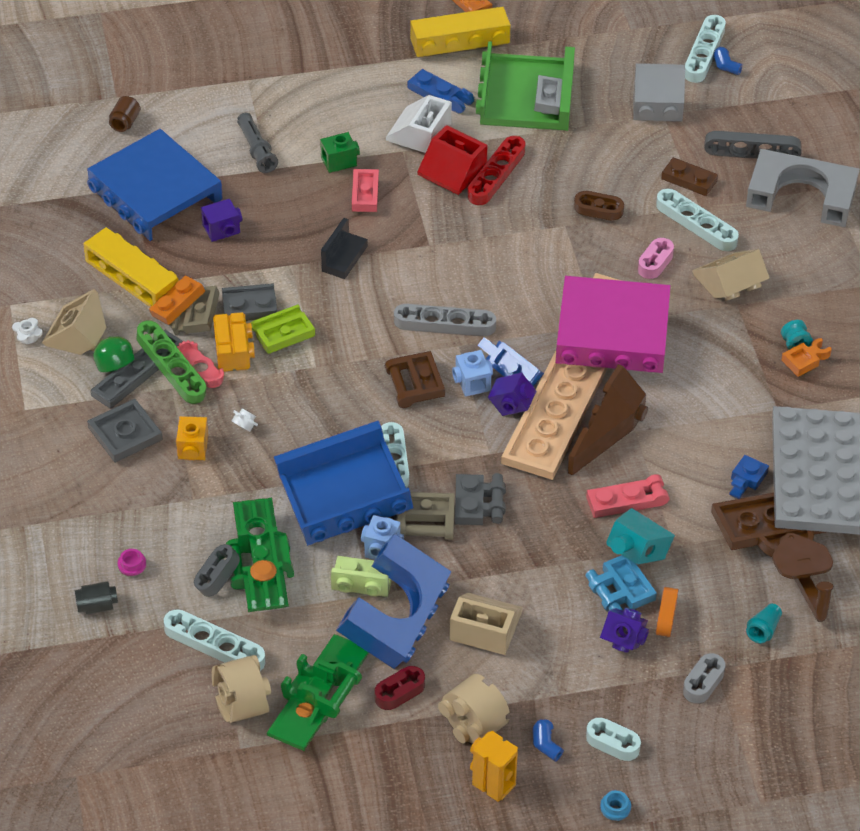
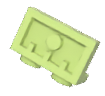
M337 556L335 568L331 570V589L345 593L354 592L370 596L388 597L392 580L388 575L382 574L372 567L374 560Z

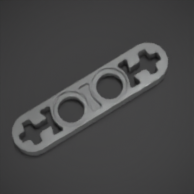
M401 304L394 310V324L402 330L489 336L496 330V316L487 310ZM429 316H435L438 318V320L435 322H429L425 320V318ZM455 318L463 319L465 322L462 324H454L452 320Z

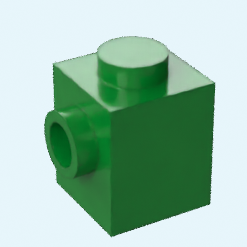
M349 132L320 139L321 159L329 173L357 166V155H360V148L358 142L352 140Z

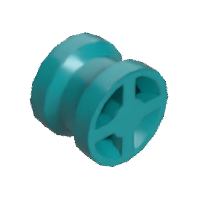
M792 320L781 329V335L786 341L788 350L801 343H804L807 347L812 345L813 339L810 333L807 332L804 321Z

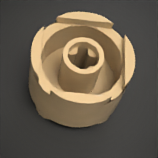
M256 655L213 666L212 685L213 687L218 686L219 695L215 696L220 713L226 722H237L269 712L266 695L271 694V687L267 677L262 678L260 674V664Z
M472 674L445 694L442 701L438 703L439 711L449 720L454 728L453 734L455 738L463 744L467 741L473 744L478 737L483 738L488 731L496 733L509 722V719H506V715L510 713L509 707L503 695L493 683L487 686L482 682L485 677L479 674Z

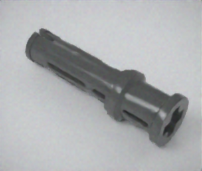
M250 113L240 114L237 118V123L250 145V155L257 161L256 166L258 170L262 173L272 172L276 169L279 162L276 155L271 152L272 147L270 143L262 138Z

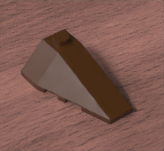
M618 364L603 388L605 395L601 406L595 404L588 428L583 427L569 455L568 474L570 475L577 473L633 431L639 421L642 422L647 415L648 406H645L646 393L622 365Z

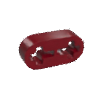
M408 666L380 681L375 687L376 705L384 710H392L422 693L425 688L424 671L417 666Z

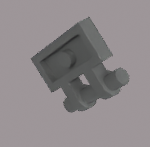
M456 474L455 525H483V516L492 517V522L496 524L503 521V515L506 512V504L503 501V496L506 493V484L503 482L502 474H493L491 483H484V475ZM483 497H492V501L490 503H483Z

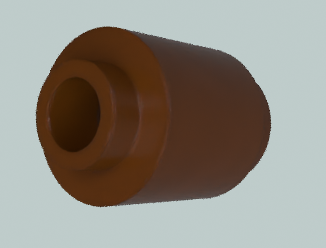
M129 96L119 98L109 115V125L111 128L118 132H124L131 128L141 111L137 100Z

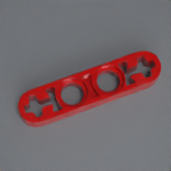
M509 136L501 143L469 184L468 200L470 203L484 205L490 201L524 157L526 143L520 136ZM504 160L509 163L506 165H500L497 162ZM492 175L497 177V179L487 180L485 177Z

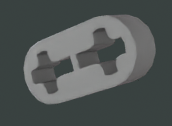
M714 653L704 655L686 677L683 695L689 702L698 704L705 702L721 682L725 673V661L721 656ZM712 666L717 668H713L709 674L706 673L707 668L710 669ZM700 682L703 683L702 689L699 688L696 691L692 690V688H696L700 684Z

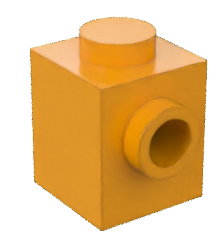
M179 417L176 438L178 459H206L209 436L207 417Z

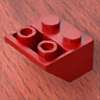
M446 125L432 138L419 166L417 175L459 195L487 163L488 145Z

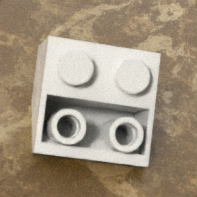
M428 95L406 106L386 136V141L426 153L432 138L446 125H451L452 102Z

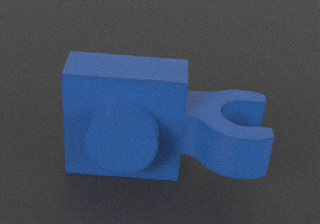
M744 455L732 471L731 479L733 481L731 485L734 487L729 495L740 499L748 487L756 490L768 474L769 465Z

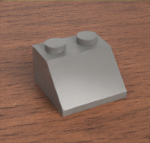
M636 63L633 91V120L682 121L685 94V65Z

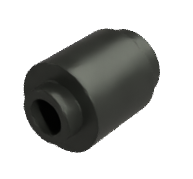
M109 581L83 585L81 589L74 590L78 613L86 612V614L114 610L113 604L118 603L116 587L109 586Z

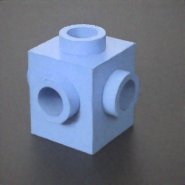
M482 350L456 355V367L452 368V374L455 383H460L465 397L491 391L493 368L490 360L485 359Z
M373 515L369 526L365 525L361 534V541L364 542L365 558L375 560L382 546L394 533L404 539V534H400L399 521Z

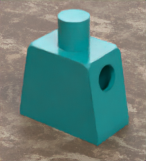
M631 508L616 519L606 544L614 553L621 554L636 564L664 560L675 535Z

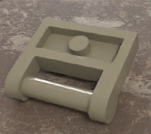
M410 492L414 508L402 514H397V521L400 522V534H404V539L405 536L445 537V540H453L455 493ZM406 521L445 522V526L406 525Z

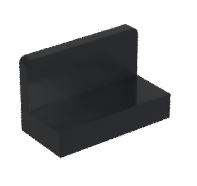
M347 218L341 220L321 249L322 272L344 280L368 247V239L349 233V219Z

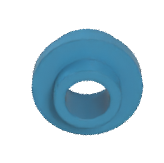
M614 790L608 792L602 798L600 809L606 818L619 821L625 819L630 814L631 802L625 793ZM612 806H618V807H620V808H619V809H615V808H612Z

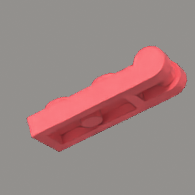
M658 474L651 475L645 480L587 490L586 494L593 518L625 513L631 508L637 511L659 507L667 504L670 500L667 491L663 489V479Z

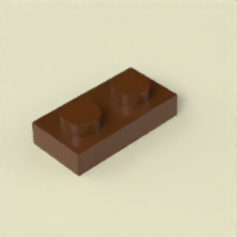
M673 157L662 171L661 179L707 196L717 183L718 174Z

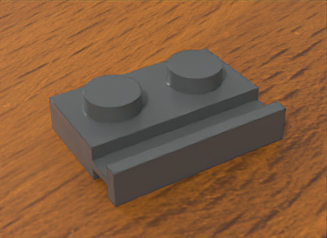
M274 283L222 288L224 314L230 315L231 313L243 312L246 321L257 320L277 312Z

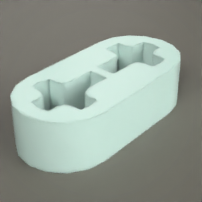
M595 718L588 723L586 739L594 748L624 761H631L639 755L641 740L634 731L605 718ZM600 730L605 731V733H601L600 736L595 735V733H599ZM627 742L632 744V746H628L627 748L622 747V745H626Z

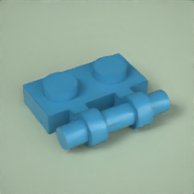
M623 555L604 562L603 574L598 575L592 569L585 575L589 581L590 589L602 599L601 604L607 612L614 608L623 610L620 606L623 603H626L630 609H637L656 601L657 592L636 563ZM613 584L617 592L611 594L607 586Z

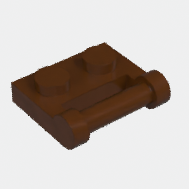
M431 351L392 358L386 361L384 366L387 374L391 375L397 392L396 400L400 408H408L416 402L445 397V387ZM401 370H408L414 390L407 391L400 372Z

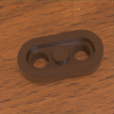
M581 191L574 197V209L580 215L615 221L624 214V202L617 196L592 191Z

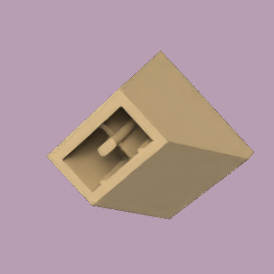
M466 593L458 598L451 615L450 641L506 655L523 607Z

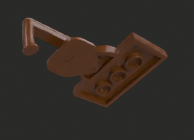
M774 492L713 503L711 513L730 550L758 546L765 554L772 557L775 567L782 576L795 580L817 622L825 621L834 585L824 581L819 582L815 586L810 576L827 573L833 567V559L826 546L813 541L814 535L827 532L775 528Z

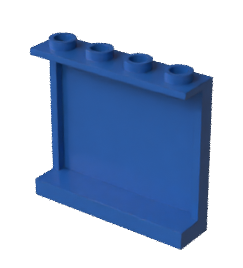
M162 129L152 132L87 168L89 179L87 184L89 189L93 193H97L107 206L114 208L123 220H127L138 234L144 235L149 241L153 239L152 227L205 197L209 198L213 203L223 199L221 180Z
M379 421L274 456L278 475L307 546L368 525L373 515L388 518L414 508L410 490L406 488L384 440Z

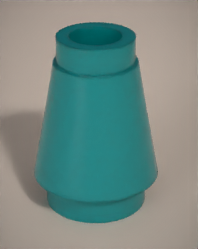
M770 603L748 620L746 628L748 637L760 644L770 641L782 616L781 608L776 604Z

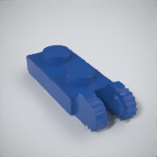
M421 69L407 81V88L422 97L431 95L452 102V111H456V113H462L466 105H471L475 102L472 92L465 88L461 89L424 69Z

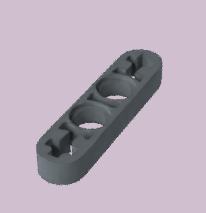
M711 131L706 134L704 141L705 151L714 156L758 159L761 149L759 146L762 144L772 146L766 150L801 156L802 143L800 139L794 136ZM744 142L747 146L738 148L734 144Z

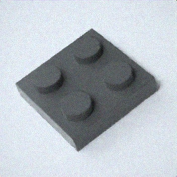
M136 399L130 400L87 421L89 430L114 463L163 440L162 432Z

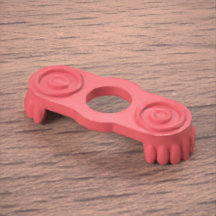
M189 340L179 343L177 348L192 366L197 363L208 365L205 371H197L205 381L206 387H219L224 378L223 368L218 370L212 360L205 357L198 350L197 343L190 342Z

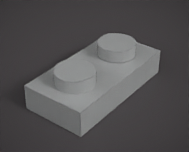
M538 75L534 111L543 114H559L562 79Z

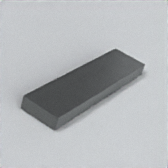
M166 329L164 330L176 347L179 346V343L183 342ZM142 348L134 354V360L131 363L113 371L91 389V396L111 409L156 373L159 368ZM164 348L156 351L162 357L171 354L169 350Z

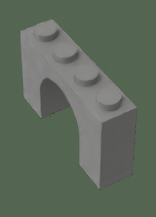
M760 149L748 188L746 207L771 212L776 193L780 188L791 183H805L819 189L825 197L821 223L846 228L860 169Z

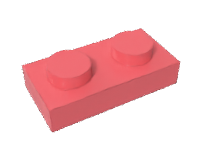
M379 169L353 170L352 212H377Z

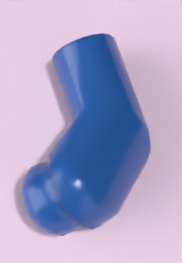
M718 47L714 51L713 56L718 69L740 75L743 64L732 61L729 51L724 47Z
M547 719L538 720L533 726L534 747L556 762L562 756L564 749L551 741V730L554 729L552 722Z

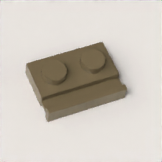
M217 286L204 287L205 292L173 321L171 328L175 335H179V332L185 331L186 334L211 331L220 294Z

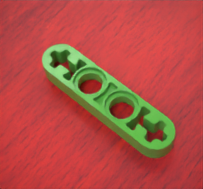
M149 320L141 322L137 327L136 335L139 345L186 402L197 404L203 401L206 394L205 381L156 322ZM164 348L169 350L171 354L162 357L156 351ZM175 367H181L186 373L175 375L171 370Z

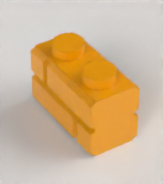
M243 312L231 313L230 315H215L213 322L218 370L223 368L225 372L233 371V369H249L250 358H255L254 342H248V339L253 338L251 323H246Z
M488 731L483 738L478 737L470 749V752L473 754V761L470 764V770L473 771L472 785L482 792L487 791V795L498 802L502 801L516 785L518 747L507 740L503 741V737L494 731Z

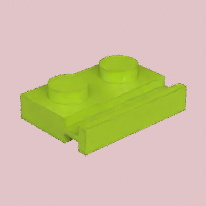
M299 304L251 322L252 331L256 333L257 339L267 354L316 336L314 326L305 313L300 310Z

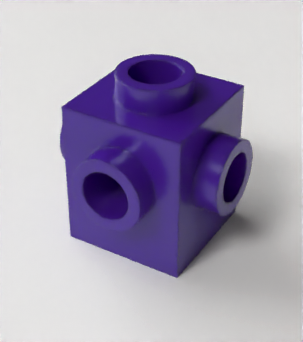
M617 608L611 609L608 612L600 638L612 642V647L619 651L629 652V649L634 650L639 648L640 645L645 644L649 634V629L646 628L648 620L641 618L642 613L634 609L625 608L624 611Z

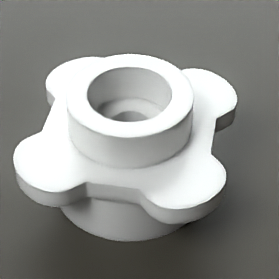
M29 318L28 320L14 323L12 329L17 332V340L24 344H31L37 341L43 333L42 329L37 326L38 320Z
M243 408L240 412L233 411L235 415L231 421L249 432L254 425L258 426V423L254 422L255 415Z

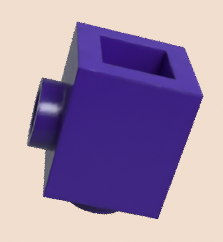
M230 199L201 207L202 225L211 242L240 233V222L243 221L242 214L238 207H234Z
M523 373L497 378L488 398L499 413L505 416L528 411L537 391Z

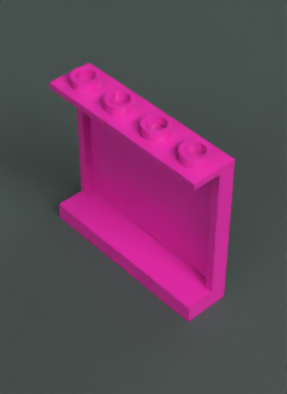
M565 276L555 363L616 369L619 364L624 366L626 370L663 373L671 285Z

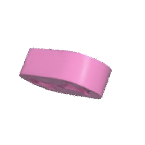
M657 238L652 241L639 258L638 273L640 276L646 279H654L662 273L673 258L674 244L672 241L666 238Z

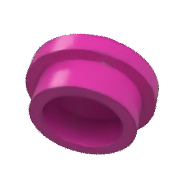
M127 549L118 558V569L127 576L138 575L146 568V558L137 549Z

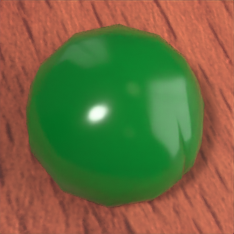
M109 336L103 339L95 347L93 353L98 371L111 372L131 363L134 360V354L129 340L121 336Z

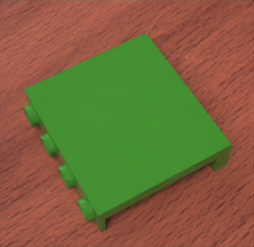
M488 41V49L482 53V66L485 67L480 69V82L483 83L478 85V98L482 99L476 102V114L480 115V125L568 131L575 47H565L564 58L492 53V42ZM538 75L562 79L558 115L534 111Z

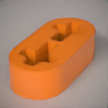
M664 587L656 635L671 637L679 589Z

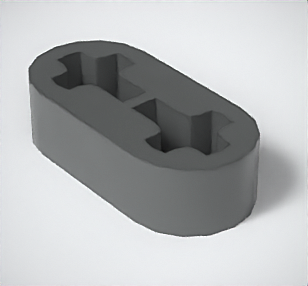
M228 544L216 547L196 574L194 586L204 596L210 597L217 594L238 566L240 561L239 554Z

